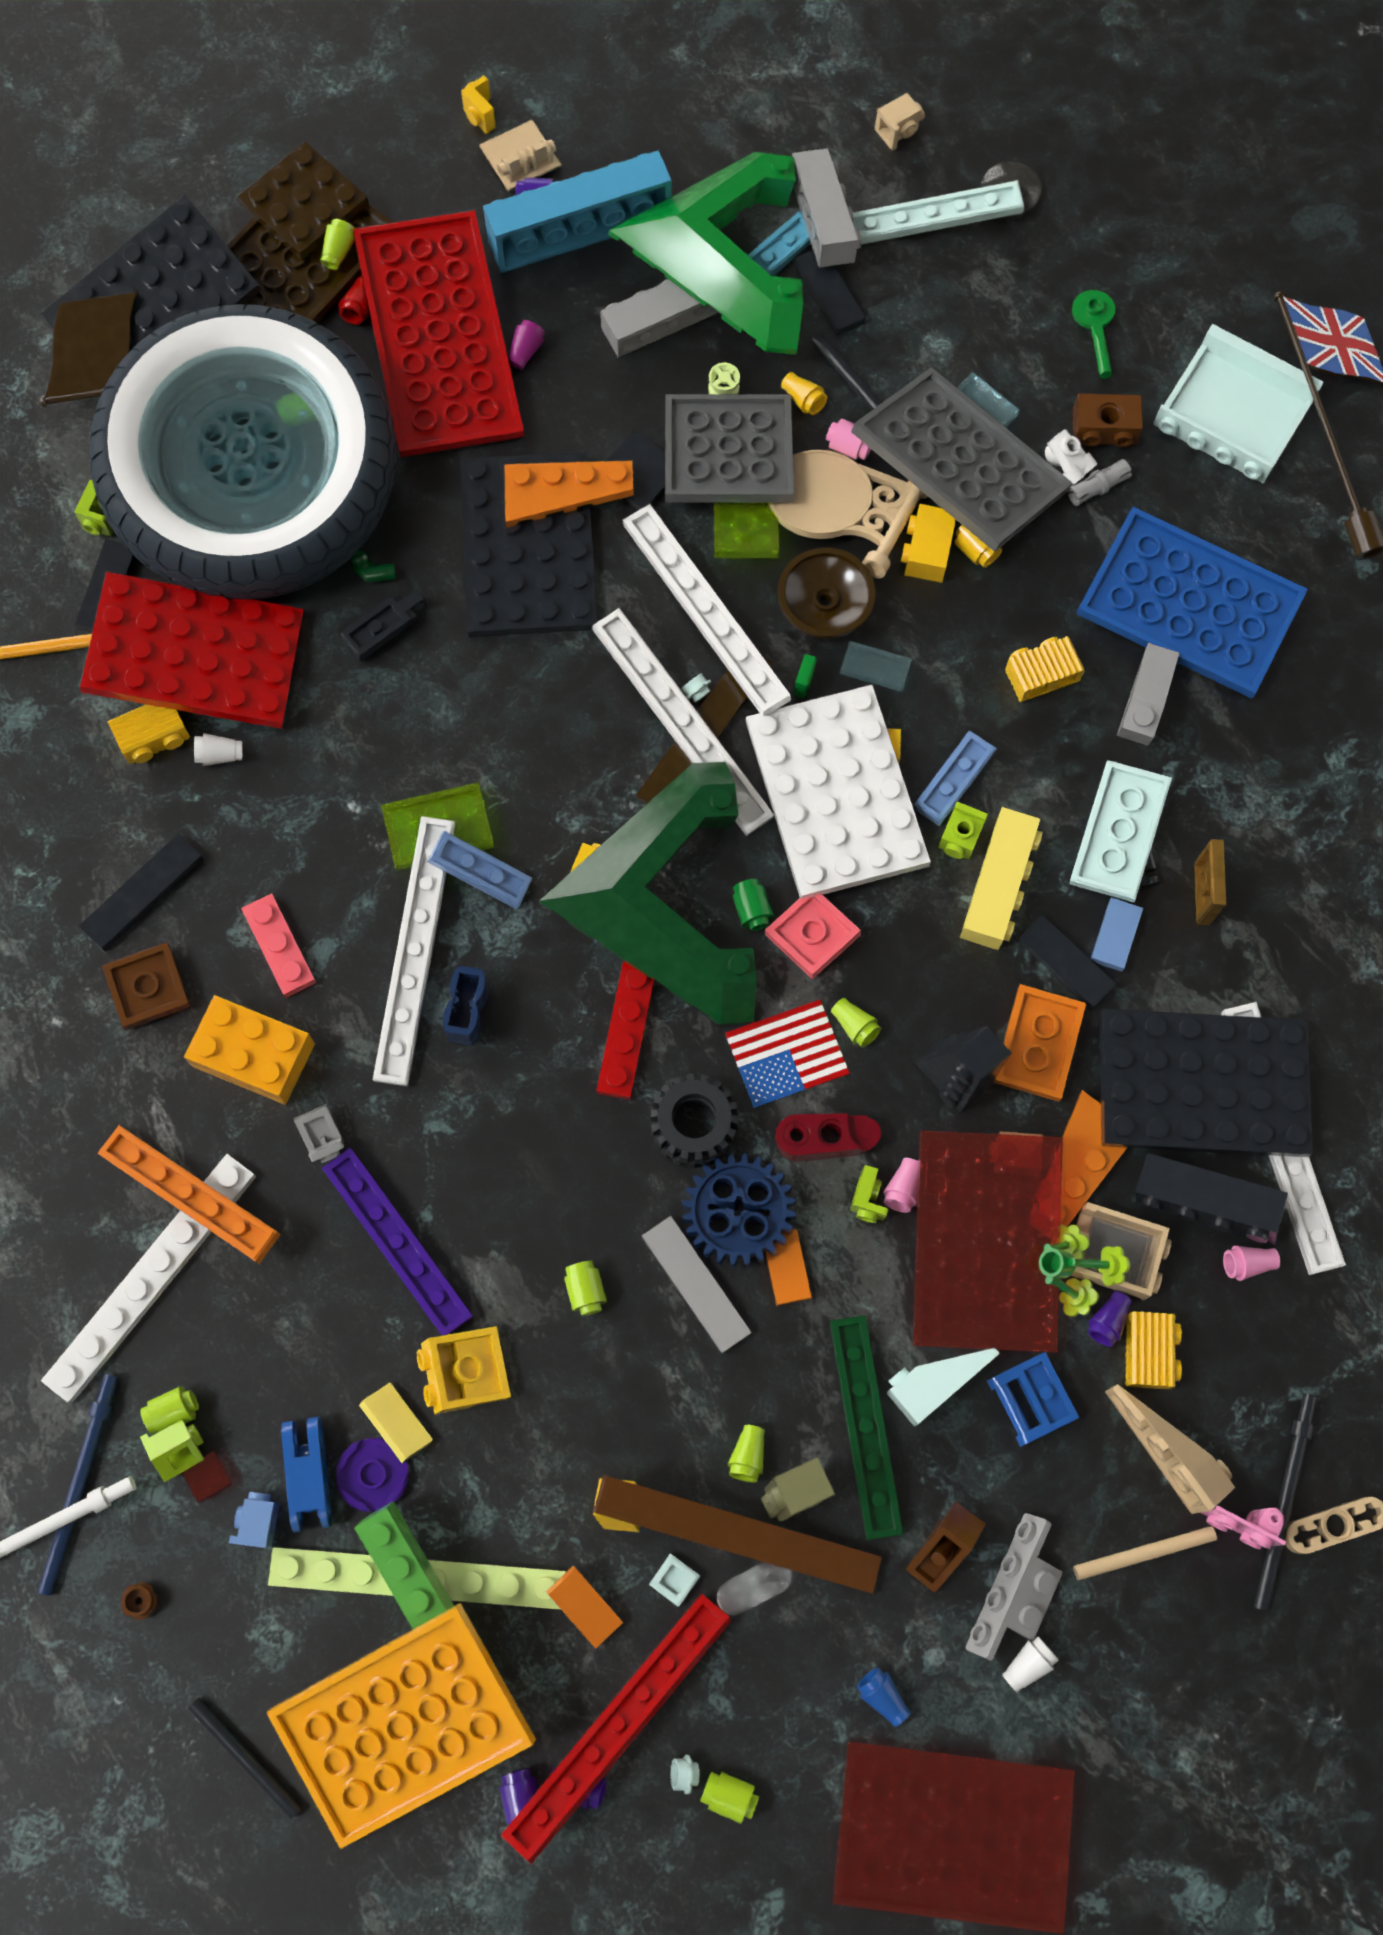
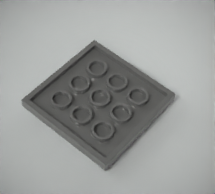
M665 394V502H794L791 394Z

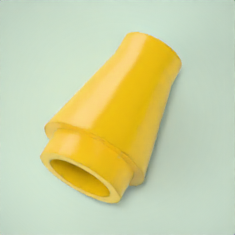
M793 372L788 373L782 380L781 387L788 394H791V398L804 414L816 415L825 406L827 395L824 393L823 387L803 379Z

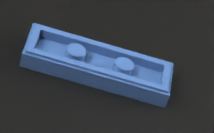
M969 730L915 802L913 809L940 827L954 809L956 802L960 801L994 755L997 748Z
M446 831L440 834L428 860V863L515 909L520 907L533 879Z

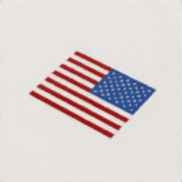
M820 999L725 1033L754 1108L850 1074Z

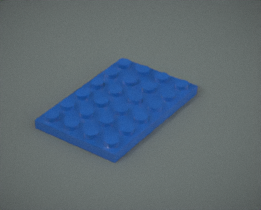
M1132 507L1076 614L1141 646L1146 647L1150 643L1178 652L1177 663L1252 699L1308 589L1142 510Z

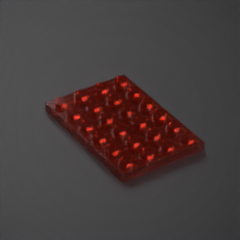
M920 1131L913 1346L1057 1352L1059 1288L1045 1282L1046 1276L1039 1268V1258L1043 1251H1045V1244L1054 1245L1060 1243L1063 1137Z
M848 1741L833 1904L1064 1934L1074 1770Z

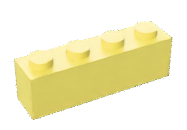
M1004 807L1001 808L960 935L961 939L999 950L1003 940L1009 942L1015 926V922L1009 921L1012 910L1019 911L1024 892L1019 891L1022 880L1028 881L1034 863L1029 861L1028 858L1031 850L1037 851L1043 832L1037 830L1040 822L1039 818Z

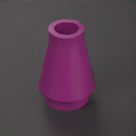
M523 320L521 325L516 326L508 356L509 365L513 368L523 370L525 364L543 344L545 331L539 325L529 320Z

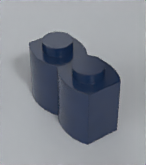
M458 966L450 982L452 999L444 1010L443 1028L449 1042L473 1046L481 1031V1017L479 1013L485 1007L488 999V985L483 970Z

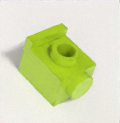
M956 802L938 848L943 849L950 857L956 859L966 858L969 860L988 814ZM958 829L967 832V834H961Z
M182 1419L151 1437L147 1433L140 1437L150 1461L164 1482L204 1460L198 1447L204 1443L200 1433L194 1424L187 1427Z

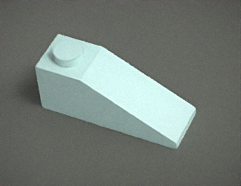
M995 1348L917 1366L910 1373L904 1367L889 1380L893 1387L886 1394L915 1427L1000 1353Z

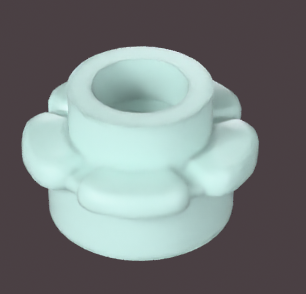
M701 673L685 684L681 690L688 700L692 698L696 703L710 692L707 686L711 683V680H706Z
M686 1754L683 1758H674L672 1760L671 1784L674 1791L684 1790L685 1794H690L692 1786H697L699 1783V1766L697 1762H692L690 1755Z

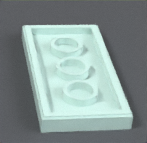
M1107 760L1069 884L1135 903L1172 780L1171 777Z

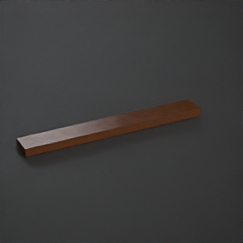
M608 1476L602 1477L593 1513L872 1594L882 1558L871 1553Z

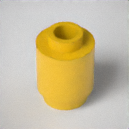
M963 525L955 532L957 537L955 545L976 565L980 564L983 568L991 565L1002 552L1001 547L994 552Z

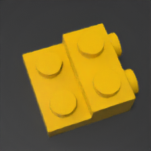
M497 1326L432 1337L421 1343L422 1349L417 1351V1363L421 1371L427 1372L429 1385L424 1386V1399L428 1407L433 1406L434 1414L467 1409L475 1405L506 1400L511 1397Z

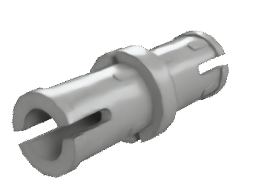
M1121 459L1106 469L1093 471L1090 473V477L1069 487L1068 496L1071 502L1078 506L1098 494L1104 495L1109 492V488L1131 478V468L1127 461Z

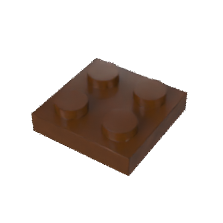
M168 942L102 965L122 1028L125 1031L191 1007Z

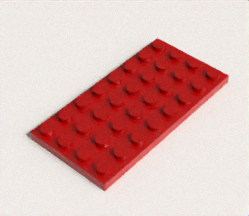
M475 210L353 229L400 458L524 437L523 424Z

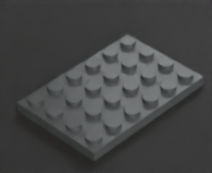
M932 367L855 422L851 433L994 552L1065 495L1073 484Z

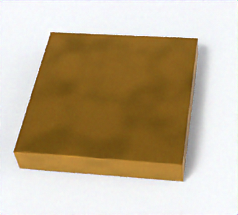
M1211 839L1194 862L1196 923L1198 925H1210L1226 906L1224 841Z

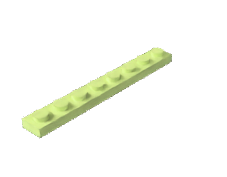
M273 1547L268 1586L393 1596L370 1555ZM428 1560L451 1601L560 1609L546 1591L566 1571Z

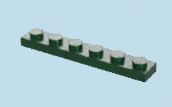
M866 1316L830 1320L829 1324L866 1540L902 1535L903 1529Z

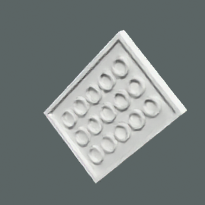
M872 685L778 708L765 716L759 713L746 717V725L800 899L831 893L930 866L931 861Z

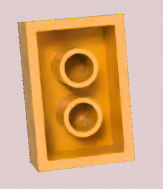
M214 995L184 1058L192 1067L286 1105L315 1042L307 1032Z

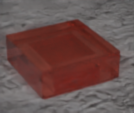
M214 1451L204 1456L203 1461L182 1472L197 1503L205 1501L232 1485L217 1453Z

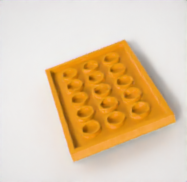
M461 1603L272 1707L267 1712L270 1721L340 1849L527 1749L536 1741Z

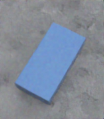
M1112 897L1110 898L1090 958L1092 962L1120 972L1124 970L1143 908Z

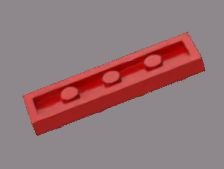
M625 961L622 964L597 1086V1094L631 1100L655 979H650Z

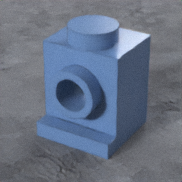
M249 1492L248 1499H244L243 1506H238L234 1527L239 1529L238 1536L230 1535L229 1543L272 1549L280 1504L270 1502V1494Z

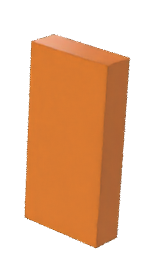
M793 1229L792 1234L782 1233L787 1244L785 1246L777 1243L774 1244L777 1254L775 1257L765 1251L776 1306L810 1300L812 1298L797 1229Z
M574 1566L546 1591L595 1649L623 1623Z

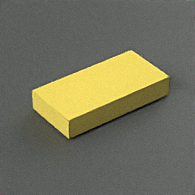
M388 1383L360 1403L359 1406L401 1463L433 1441L391 1383Z

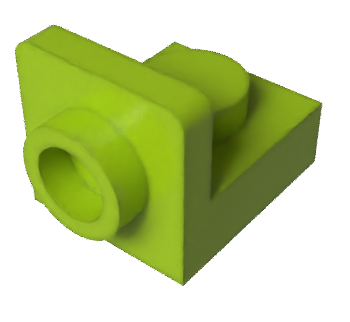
M89 480L74 513L81 527L86 532L93 535H100L101 533L111 536L113 529L101 509L93 482Z
M865 1165L860 1173L850 1211L856 1212V1217L860 1220L876 1223L877 1219L883 1221L886 1218L889 1209L869 1203L870 1199L876 1201L881 1181L876 1179L878 1169Z

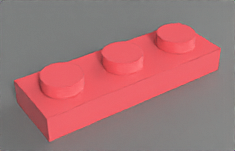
M272 893L242 907L241 909L285 998L316 984Z

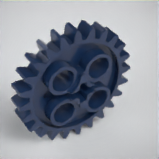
M746 1153L743 1154L740 1162H735L734 1156L729 1154L728 1164L725 1165L717 1158L715 1159L716 1169L712 1170L704 1165L705 1177L693 1176V1181L697 1188H686V1193L692 1200L683 1201L682 1205L684 1209L692 1212L682 1217L684 1223L693 1224L686 1229L687 1235H698L693 1242L694 1247L697 1249L706 1245L704 1256L709 1258L714 1253H717V1264L719 1265L724 1262L726 1257L730 1258L732 1268L736 1267L738 1259H743L746 1267L749 1268L751 1257H756L763 1264V1253L765 1251L775 1257L777 1254L774 1244L777 1243L782 1246L787 1244L782 1233H793V1227L786 1221L796 1220V1212L788 1210V1208L796 1205V1200L792 1197H785L792 1192L791 1184L780 1186L785 1179L784 1173H778L773 1176L774 1164L770 1163L763 1169L761 1167V1157L759 1156L753 1164L748 1162ZM722 1185H727L733 1189V1193L727 1198H719L715 1195L716 1189ZM755 1189H764L768 1192L767 1198L761 1202L753 1201L749 1196ZM716 1205L722 1209L709 1210L708 1207ZM738 1205H744L745 1210L742 1211L741 1216H735L734 1210H737ZM765 1210L771 1212L769 1216H763L762 1214L757 1213L763 1212ZM717 1219H724L729 1222V1227L726 1231L717 1233L711 1230V1224ZM757 1222L764 1226V1231L758 1236H751L745 1231L746 1227L751 1223Z

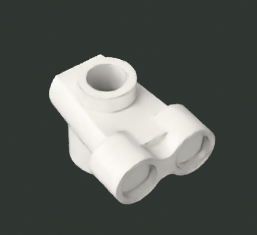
M1066 429L1058 433L1047 443L1045 449L1046 460L1054 467L1061 466L1064 471L1062 474L1073 483L1072 485L1077 483L1097 465L1091 454L1083 451L1080 441L1076 437L1071 436Z

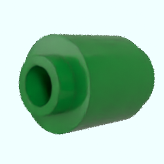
M748 879L736 884L733 887L735 894H733L732 898L742 927L750 928L751 931H759L770 925L769 921L774 918V914L764 886L760 885L758 879Z

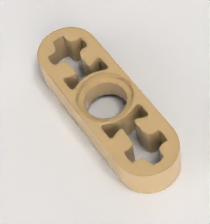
M1375 1497L1360 1498L1294 1520L1288 1524L1285 1545L1294 1553L1308 1554L1383 1528V1502ZM1365 1504L1368 1509L1375 1508L1377 1515L1372 1517L1373 1524L1370 1520L1354 1522L1351 1516L1364 1513L1366 1511ZM1333 1514L1341 1517L1345 1525L1344 1532L1340 1536L1331 1535L1326 1527L1327 1519ZM1297 1527L1301 1531H1310L1317 1528L1320 1534L1307 1538L1305 1540V1547L1303 1543H1296L1294 1541V1536L1298 1534Z

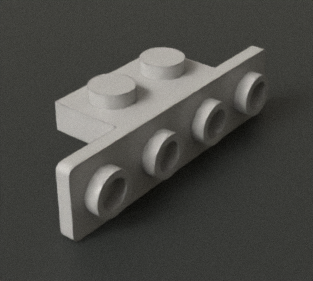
M1028 1513L1023 1515L1021 1522L1016 1528L1015 1536L1008 1552L1001 1562L1000 1570L993 1586L986 1596L979 1618L971 1630L966 1650L991 1661L995 1656L1006 1628L1027 1639L1034 1640L1063 1573L1038 1558L1051 1527L1049 1521Z

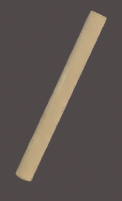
M1209 1526L1073 1566L1077 1580H1082L1217 1540V1535L1213 1526Z

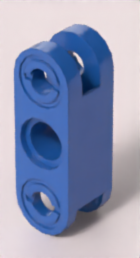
M317 1416L307 1419L308 1444L299 1445L295 1421L282 1422V1447L292 1531L294 1533L301 1532L303 1529L304 1513L316 1511L318 1517H320L322 1527L329 1528L332 1526V1510L321 1418Z

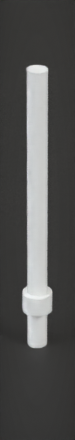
M129 1476L107 1488L101 1486L89 1492L87 1498L0 1541V1558L92 1511L99 1513L110 1507L112 1501L136 1490L135 1481Z

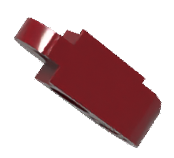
M847 1113L794 1114L780 1121L776 1129L775 1142L781 1155L790 1161H813L858 1156L859 1153L870 1152L878 1144L881 1138V1129L876 1121L868 1118V1115L848 1116ZM826 1129H833L838 1133L840 1140L833 1144L827 1143L823 1140L821 1132ZM800 1132L803 1138L799 1142H795L790 1138V1133Z

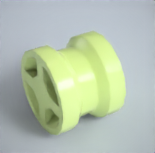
M725 362L713 366L709 373V394H739V370L734 365Z

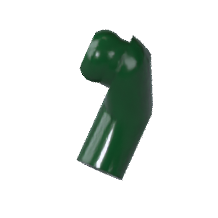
M361 550L351 557L352 562L350 566L353 572L366 582L373 583L396 579L394 563L376 566L368 559L367 553Z

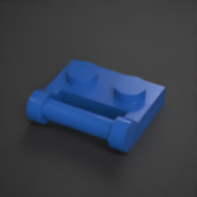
M1046 1352L987 1380L991 1390H996L1018 1434L1015 1438L1020 1447L1079 1418ZM1017 1379L1040 1424L1032 1429L1008 1385L1009 1382Z

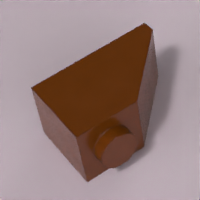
M955 1502L937 1523L905 1570L933 1592H936L972 1550L986 1524L958 1502Z

